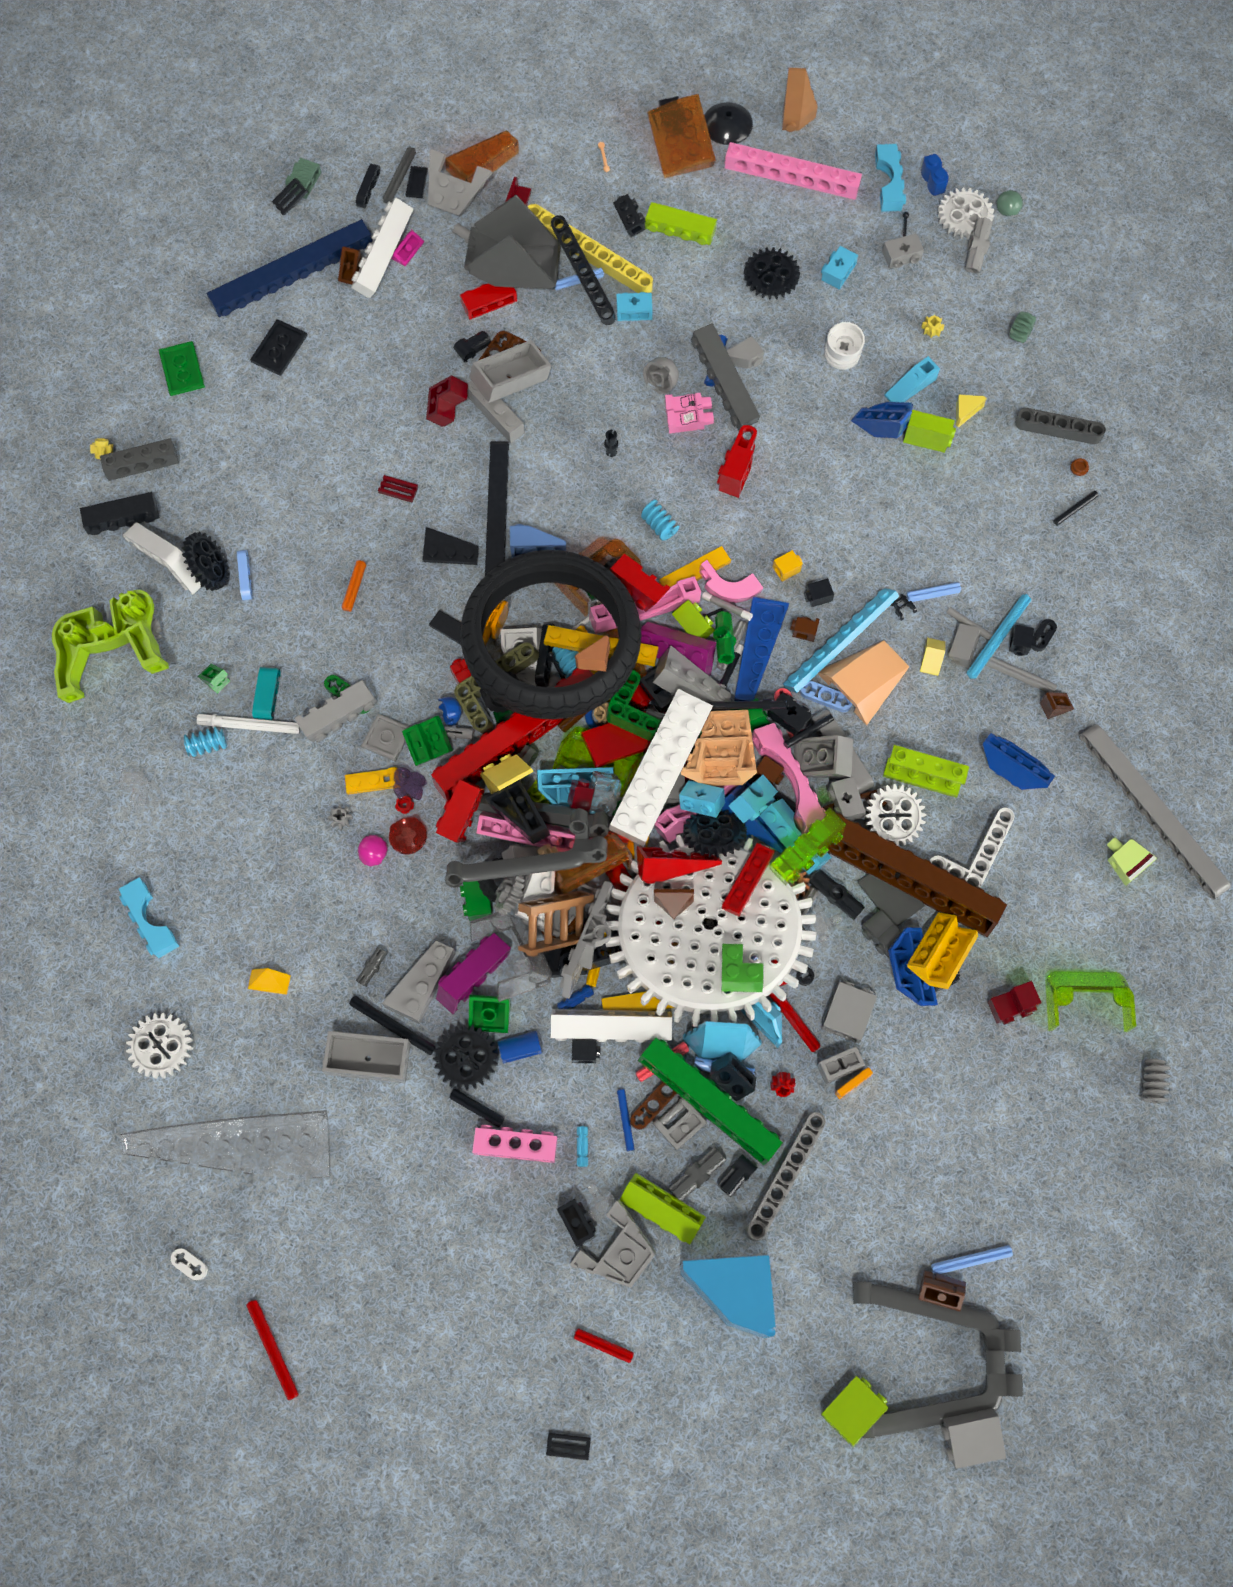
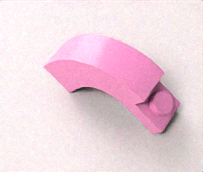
M708 560L703 562L699 568L702 578L708 580L704 586L706 591L726 602L738 603L747 601L763 590L762 585L753 573L742 581L732 583L719 577Z

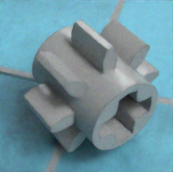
M340 805L335 810L331 808L332 816H328V819L333 821L331 823L332 828L338 826L340 831H342L344 826L350 827L348 822L353 817L350 814L347 815L350 812L349 808L347 807L344 810Z

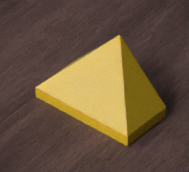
M269 968L252 969L248 989L287 995L291 975Z

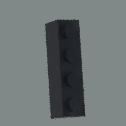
M152 492L80 508L83 528L88 535H98L102 531L107 530L116 531L124 526L132 527L136 522L151 523L155 519L160 518L157 502Z

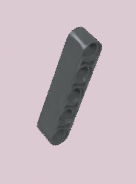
M1031 408L1021 409L1015 421L1016 427L1023 431L1088 444H1098L1106 432V427L1100 422Z

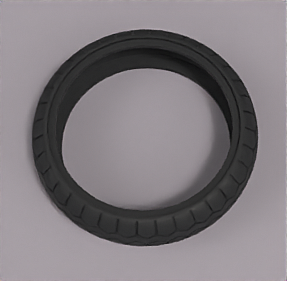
M540 550L524 553L506 560L491 570L478 583L471 593L463 612L460 638L463 656L472 677L480 688L494 701L524 716L539 719H564L587 713L601 706L623 687L638 659L641 645V625L633 598L624 584L609 569L577 553L562 550ZM540 583L567 584L588 592L605 606L616 624L619 641L607 663L606 672L598 671L591 677L573 685L539 687L513 678L504 672L491 658L483 641V633L489 616L502 600L521 588Z

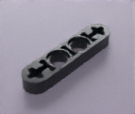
M554 623L543 624L539 658L535 672V684L539 687H548L552 660L548 658L547 654L554 647L544 645V639L548 625L555 626Z

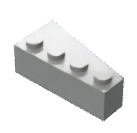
M671 645L660 657L653 680L654 684L673 695L680 689L704 702H730L731 693ZM713 709L711 711H725L726 709Z
M361 680L341 691L340 697H331L325 700L324 706L313 707L308 710L309 713L302 718L299 715L294 719L305 736L310 741L318 743L324 740L329 732H336L341 729L343 723L351 722L358 718V714L363 710L365 712L371 710L377 701L364 681Z
M435 941L382 1002L384 1008L420 1024L438 989L439 980L446 974L455 956L454 949Z

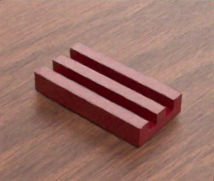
M384 475L378 493L413 503L419 487L417 484ZM386 487V488H390V489H393V490H396V491L404 492V493L410 494L411 496L404 495V494H401V493H397V492H394V491H390V490H387V489H384V488Z

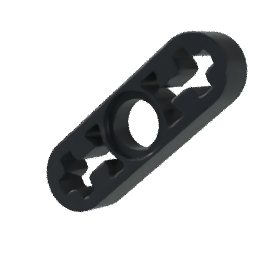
M370 163L356 196V206L366 208L372 194L371 190L372 188L374 189L380 175V165Z

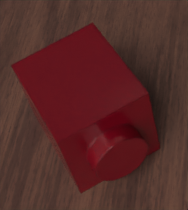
M586 779L572 780L567 800L571 808L590 811L595 790L590 781Z

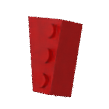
M624 553L609 570L624 584L635 605L640 610L647 612L671 587L667 584L665 586L655 581L657 579L655 575H647L642 571L643 567Z

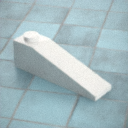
M501 629V649L503 654L505 655L525 642L532 644L539 652L542 629ZM528 650L525 653V657L529 656L532 650ZM512 660L509 666H513L516 660ZM537 661L516 674L520 681L536 686L535 672Z

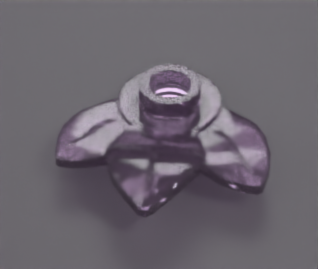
M400 767L394 772L395 784L393 790L396 796L401 799L407 794L416 800H421L423 794L422 787L427 785L425 777L418 772H410L404 767Z

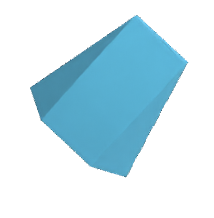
M706 1021L700 1024L698 1028H693V1031L683 1034V1040L696 1055L709 1060L719 1059L731 1052L742 1062L762 1044V1040L756 1036L755 1032H752L748 1024Z

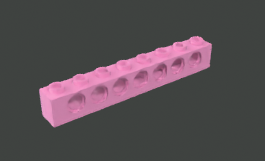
M732 142L729 144L725 157L726 169L856 200L862 177L860 173Z

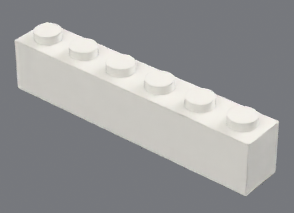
M397 198L387 203L384 209L386 214L385 216L382 215L378 221L379 229H375L371 236L373 242L372 244L369 243L365 249L366 257H362L358 264L360 267L359 272L356 271L352 277L354 282L351 288L367 298H370L376 292L413 211L412 207Z
M552 1009L551 1038H555L557 1041H565L567 1038L575 1040L595 1039L598 1042L615 1039L617 1042L635 1040L636 1042L644 1043L655 1038L662 1039L665 1042L672 1041V1011H664L660 1016L657 1014V1011Z

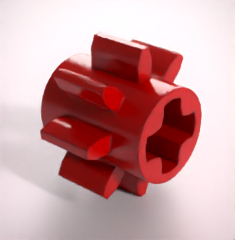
M779 1072L776 1076H772L771 1091L776 1090V1096L787 1097L790 1093H794L796 1082L795 1078L790 1079V1073Z

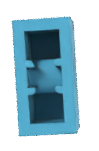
M842 246L837 251H833L829 259L830 262L828 264L825 263L821 270L823 274L822 281L840 290L856 266L858 254Z
M652 293L617 294V321L652 320Z
M688 780L679 794L680 808L716 818L725 804L724 788Z

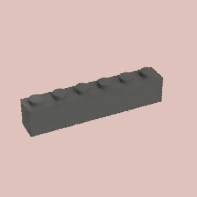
M711 323L695 330L691 338L692 346L694 349L697 348L699 359L702 364H705L707 375L710 380H713L715 391L723 400L724 409L729 411L733 426L740 430L743 425L757 423L760 415L714 324Z

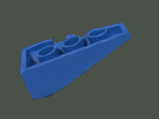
M748 781L743 785H738L725 796L722 812L729 810L730 815L734 813L728 805L751 785ZM760 816L753 821L749 819L745 822L748 833L780 853L784 851L786 847Z

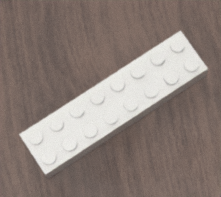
M680 689L677 690L609 826V830L644 847L711 712L712 705Z

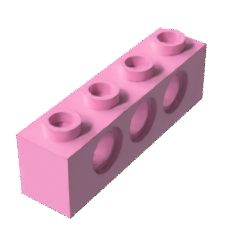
M481 1125V1128H475L472 1153L482 1156L555 1163L558 1138L553 1136V1132L542 1131L541 1134H533V1130L521 1129V1132H513V1128L501 1127V1130H494L493 1126ZM498 1136L501 1138L500 1144L495 1147L491 1146L490 1139ZM512 1139H520L521 1145L519 1148L513 1149L510 1147ZM535 1140L540 1141L542 1144L541 1148L537 1151H533L530 1148V1144Z

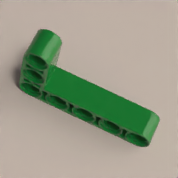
M633 670L628 680L634 683L631 684L626 681L623 687L612 697L606 712V719L609 723L652 742L662 720L629 706L640 682L639 673ZM632 718L636 720V722H631L629 719ZM646 727H652L654 730H649Z

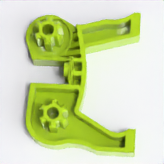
M143 590L127 591L125 594H119V600L114 597L109 600L113 627L103 621L102 613L94 607L68 613L58 619L52 630V643L56 650L54 675L58 698L67 703L85 698L79 683L89 654L110 651L128 643L131 644L142 668L151 674L169 668L168 663L160 654L159 645L151 631L154 603L147 592Z

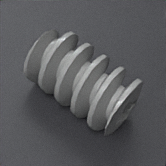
M1159 1059L1145 1060V1064L1148 1066L1144 1068V1072L1147 1074L1144 1075L1143 1079L1147 1082L1143 1084V1088L1146 1090L1142 1092V1095L1146 1098L1142 1099V1101L1159 1104L1169 1102V1099L1163 1097V1095L1169 1094V1091L1163 1088L1170 1086V1083L1164 1081V1079L1170 1078V1075L1166 1074L1165 1071L1171 1070V1067L1165 1065L1166 1061Z

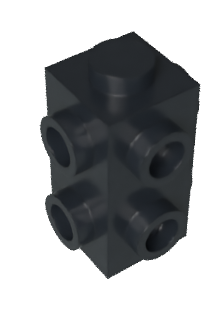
M626 194L613 202L630 237L646 229L644 222H646L641 212L638 213L637 208L639 206L635 198L631 199Z

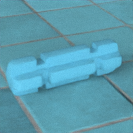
M586 1126L577 1127V1166L587 1167L588 1138L586 1136H588V1128Z

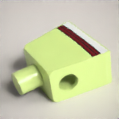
M1115 837L1107 844L1114 852L1108 859V862L1125 886L1157 859L1133 839H1130L1123 845Z

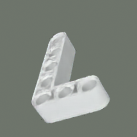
M137 522L123 534V537L128 542L131 541L135 548L167 567L186 591L189 590L191 592V595H194L201 588L200 582H195V576L191 577V570H187L188 564L183 562L186 558L182 556L183 552L176 546Z
M1002 808L998 811L969 870L942 856H934L930 859V862L938 864L940 868L946 869L949 873L955 872L958 878L973 881L976 887L980 888L1014 821L1013 811L1009 808ZM1000 816H1005L1008 822L1002 821ZM992 832H997L1000 838L993 837ZM984 848L990 849L992 855L986 854ZM976 865L983 866L984 871L977 870Z

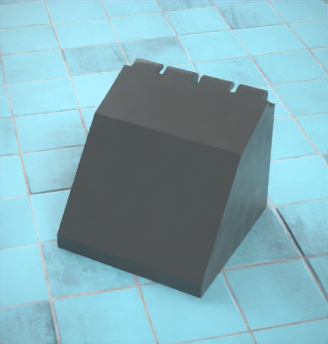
M517 195L474 223L475 227H471L464 269L469 271V274L497 287L551 289L556 286L561 245Z

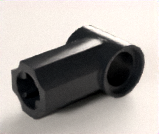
M482 330L467 340L465 338L458 340L453 348L463 362L466 363L468 359H473L477 352L489 346L491 341L487 333Z
M742 1154L717 1186L731 1197L758 1167Z

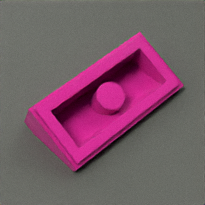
M410 230L394 250L391 259L406 266L425 241L413 230Z

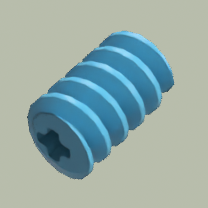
M655 499L643 509L641 518L646 520V523L650 525L652 530H655V534L659 535L662 541H665L676 534L679 526L674 527L676 524L675 520L669 522L671 519L670 515L664 517L667 511L662 510L660 512L662 505L656 506L658 501Z
M554 647L552 652L556 656L555 660L559 662L560 668L563 669V673L568 678L577 669L575 655L579 652Z
M214 727L213 733L206 729V735L199 731L198 737L191 733V739L186 734L184 735V745L188 756L190 754L193 757L197 756V751L200 755H203L205 750L211 753L212 747L215 751H219V746L223 749L227 748L222 728L221 731H218Z

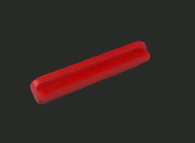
M577 1329L574 1339L627 1363H630L633 1359L634 1353L582 1329Z

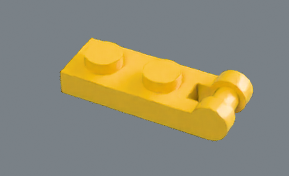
M391 767L385 770L345 775L347 795L399 788L400 782L397 780L398 768ZM384 777H389L390 781L384 782Z

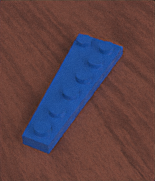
M753 597L750 611L753 616L748 622L734 701H752L755 699L789 603Z

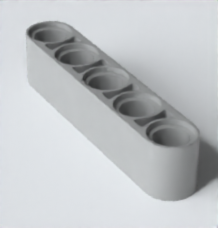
M825 709L812 716L811 725L831 714L830 711ZM835 719L816 731L819 737L835 735L846 737ZM853 749L851 777H854L859 794L874 787V782Z

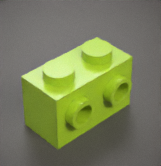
M689 599L672 613L673 617L688 634L706 639L715 631L712 627L713 621L707 615L704 617L700 613L702 608L696 602L692 603Z

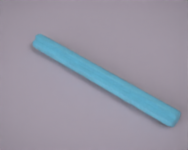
M1021 595L967 671L970 679L977 678L1031 602L1029 595Z

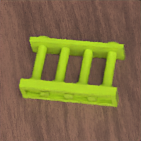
M894 745L891 756L887 759L883 777L957 798L961 784L965 785L970 766Z

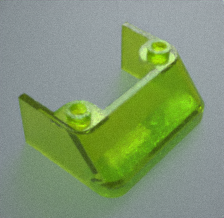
M575 727L561 741L552 769H557L561 764L567 769L577 768L579 765L585 768H595L581 736L582 732L589 729ZM641 752L597 768L613 767L614 785L616 789L621 791L620 797L623 798L641 764L640 757L645 754Z
M1053 971L1047 975L1045 987L1048 1031H1053L1059 1026L1058 1006L1069 1005L1074 998L1073 992L1113 993L1114 1002L1122 1007L1124 1032H1129L1136 1027L1134 994L1122 974L1118 972Z

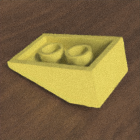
M508 754L500 758L501 763L496 766L491 763L484 767L483 770L485 772L480 775L490 793L493 794L534 771L517 754L512 757Z

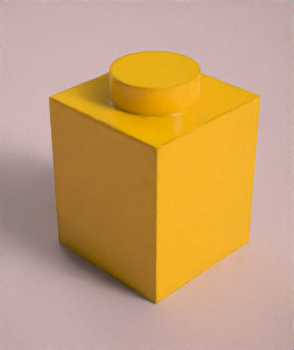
M792 550L775 559L772 568L783 582L801 572L803 562L800 556L796 555Z

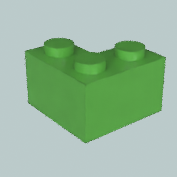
M722 944V991L763 992L764 963H743V944Z

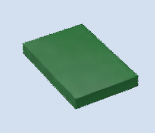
M193 341L158 349L170 396L205 388Z

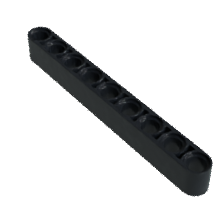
M490 441L485 576L496 566L505 562L509 441Z

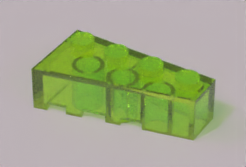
M830 807L825 811L826 814L822 821L817 819L808 829V834L802 833L794 842L793 847L789 846L770 864L769 869L785 886L788 883L794 884L801 877L799 873L804 869L808 871L815 864L814 860L818 856L822 858L829 851L828 847L832 843L836 845L843 839L844 836L842 834L844 833L846 823Z

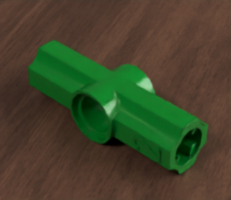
M721 611L715 617L716 629L713 632V637L717 643V660L719 663L730 664L735 658L734 646L737 640L733 635L732 615L729 612Z

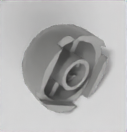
M657 357L649 361L643 368V377L646 384L650 383L656 387V389H653L659 394H666L677 384L679 371L671 359Z

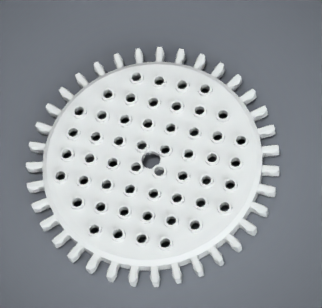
M676 835V845L678 848L675 850H681V852L691 855L694 852V848H688V845L685 846L682 836ZM748 838L745 842L744 848H740L739 851L734 849V854L727 852V857L719 854L722 865L694 872L690 876L686 874L662 882L656 881L650 886H645L646 883L641 880L639 875L632 879L621 873L620 882L628 886L626 892L613 888L611 894L613 898L622 900L621 906L610 904L606 906L608 914L619 915L618 921H606L611 930H618L619 936L610 937L606 947L618 945L621 947L620 952L609 955L610 962L612 964L625 960L627 966L617 971L618 979L633 974L636 979L629 983L627 989L630 994L640 986L647 990L641 997V1004L643 1006L649 1003L652 997L655 996L661 1000L657 1005L658 1015H662L667 1005L676 1008L674 1022L678 1023L682 1018L683 1011L693 1012L692 1023L695 1027L700 1022V1014H711L710 1022H718L717 1014L728 1013L730 1023H736L737 1015L735 1011L741 1009L745 1010L750 1021L753 1020L755 1013L752 1005L760 1002L763 1009L767 1012L771 1011V1003L766 997L774 993L778 999L784 1001L786 993L779 987L783 981L795 989L798 986L799 981L789 974L791 969L805 974L807 972L808 965L796 959L798 954L812 957L814 949L802 946L801 940H816L815 931L802 930L803 924L815 923L816 915H801L800 909L812 907V899L806 898L797 901L795 896L805 891L806 885L802 882L791 887L787 882L795 877L796 870L792 868L781 874L777 870L783 864V857L781 855L771 864L769 863L740 917L745 918L743 921L738 920V916L722 909V904L725 901L722 897L728 895L752 853L750 852L753 842L751 838ZM664 841L660 842V848H663L662 851L669 853L674 851H670ZM633 860L631 862V869L638 874V864ZM734 861L735 864L731 865L729 864V862ZM711 875L712 878L708 879L706 878V876ZM727 878L732 879L731 882H726L725 880ZM765 885H770L771 888H770V889H766L764 886H765ZM664 886H669V889H694V902L673 919L654 902V889H664ZM707 892L709 895L703 896L702 894ZM641 900L647 901L645 904L640 903ZM765 902L768 905L762 906L761 903ZM786 906L788 909L783 910L781 907ZM704 910L705 913L700 914L699 911ZM720 913L725 914L724 917H719L718 915ZM638 917H641L643 919L640 922L636 921ZM705 918L716 919L718 925L712 930L704 928L702 923ZM763 920L765 923L759 924L758 921ZM661 921L662 924L657 925L656 922ZM782 923L784 924V927L780 928L778 927V924ZM677 924L682 925L681 928H676L675 926ZM696 928L702 929L700 932L695 931ZM720 931L722 934L716 935L715 932ZM739 934L741 938L737 939L734 936ZM637 935L639 938L633 939L632 936ZM755 938H760L761 941H760V942H756L754 939H755ZM653 939L659 940L657 943L652 942ZM779 941L781 945L777 946L774 943ZM673 942H677V943H678L677 946H672L671 944H672ZM722 944H743V963H764L763 992H730L726 994L722 991ZM697 946L698 949L693 950L691 947ZM712 949H717L718 952H717V953H712L711 950H712ZM756 956L758 959L752 960L751 957ZM649 957L655 958L653 961L648 960ZM775 959L778 961V963L773 964L771 961ZM673 960L675 963L670 965L667 962ZM688 964H693L694 967H693V968H689L687 965H688ZM713 967L715 970L710 972L707 969ZM668 978L671 981L669 983H665L664 979ZM689 982L691 985L687 987L683 984ZM704 986H710L711 989L705 990Z

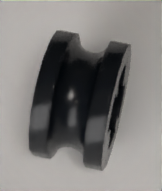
M809 967L807 972L809 973L808 976H811L810 979L803 981L800 974L804 973L798 971L796 974V979L802 986H808L814 980V972Z

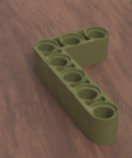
M525 642L495 660V663L503 671L517 674L535 663L539 658V652L532 644ZM528 650H532L531 654L525 657V653ZM516 660V663L510 667V662ZM470 676L455 687V696L473 728L482 734L490 733L494 727L493 721L480 700L481 688L478 687L474 678ZM468 690V694L462 697L463 692ZM477 705L476 711L471 712L472 707ZM485 720V726L480 728V723Z

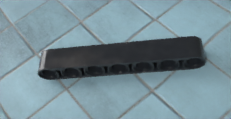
M561 215L554 216L551 220L554 234L599 319L605 325H612L616 320L614 310L566 219ZM558 224H564L563 227L556 228ZM566 239H571L569 243H564ZM579 253L577 258H572L573 254ZM582 268H587L585 273L579 272ZM590 283H595V286H594V287H592V288H588V287H587L588 284H590ZM597 298H603L602 302H595ZM607 312L611 313V316H610V317H608V318H604V317H603V315H604L605 313H607Z

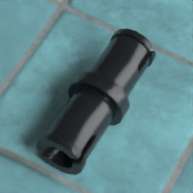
M611 429L605 434L604 446L606 448V455L609 456L610 453V457H614L617 454L619 443L617 432L614 430L613 434Z

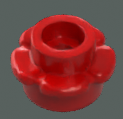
M400 796L396 800L395 808L398 812L407 814L410 810H413L414 802H412V798L409 796Z

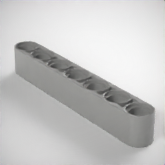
M814 1112L806 1119L747 1227V1236L751 1240L759 1241L766 1235L825 1127L826 1120L821 1113ZM812 1118L820 1120L821 1125L819 1128L811 1125L810 1120ZM801 1136H808L811 1139V1144L808 1146L801 1143ZM791 1154H799L801 1163H793ZM781 1172H789L791 1174V1181H783ZM778 1189L782 1194L781 1199H773L771 1191ZM763 1207L771 1210L772 1215L770 1218H764L761 1215ZM754 1225L759 1226L762 1230L761 1236H753L751 1227Z

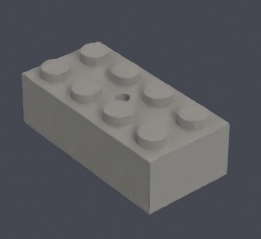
M530 340L473 362L469 377L490 403L547 380L551 364L534 342Z
M328 1031L322 1072L330 1076L406 1083L411 1043L409 1039ZM367 1056H370L371 1060L367 1062L365 1059Z

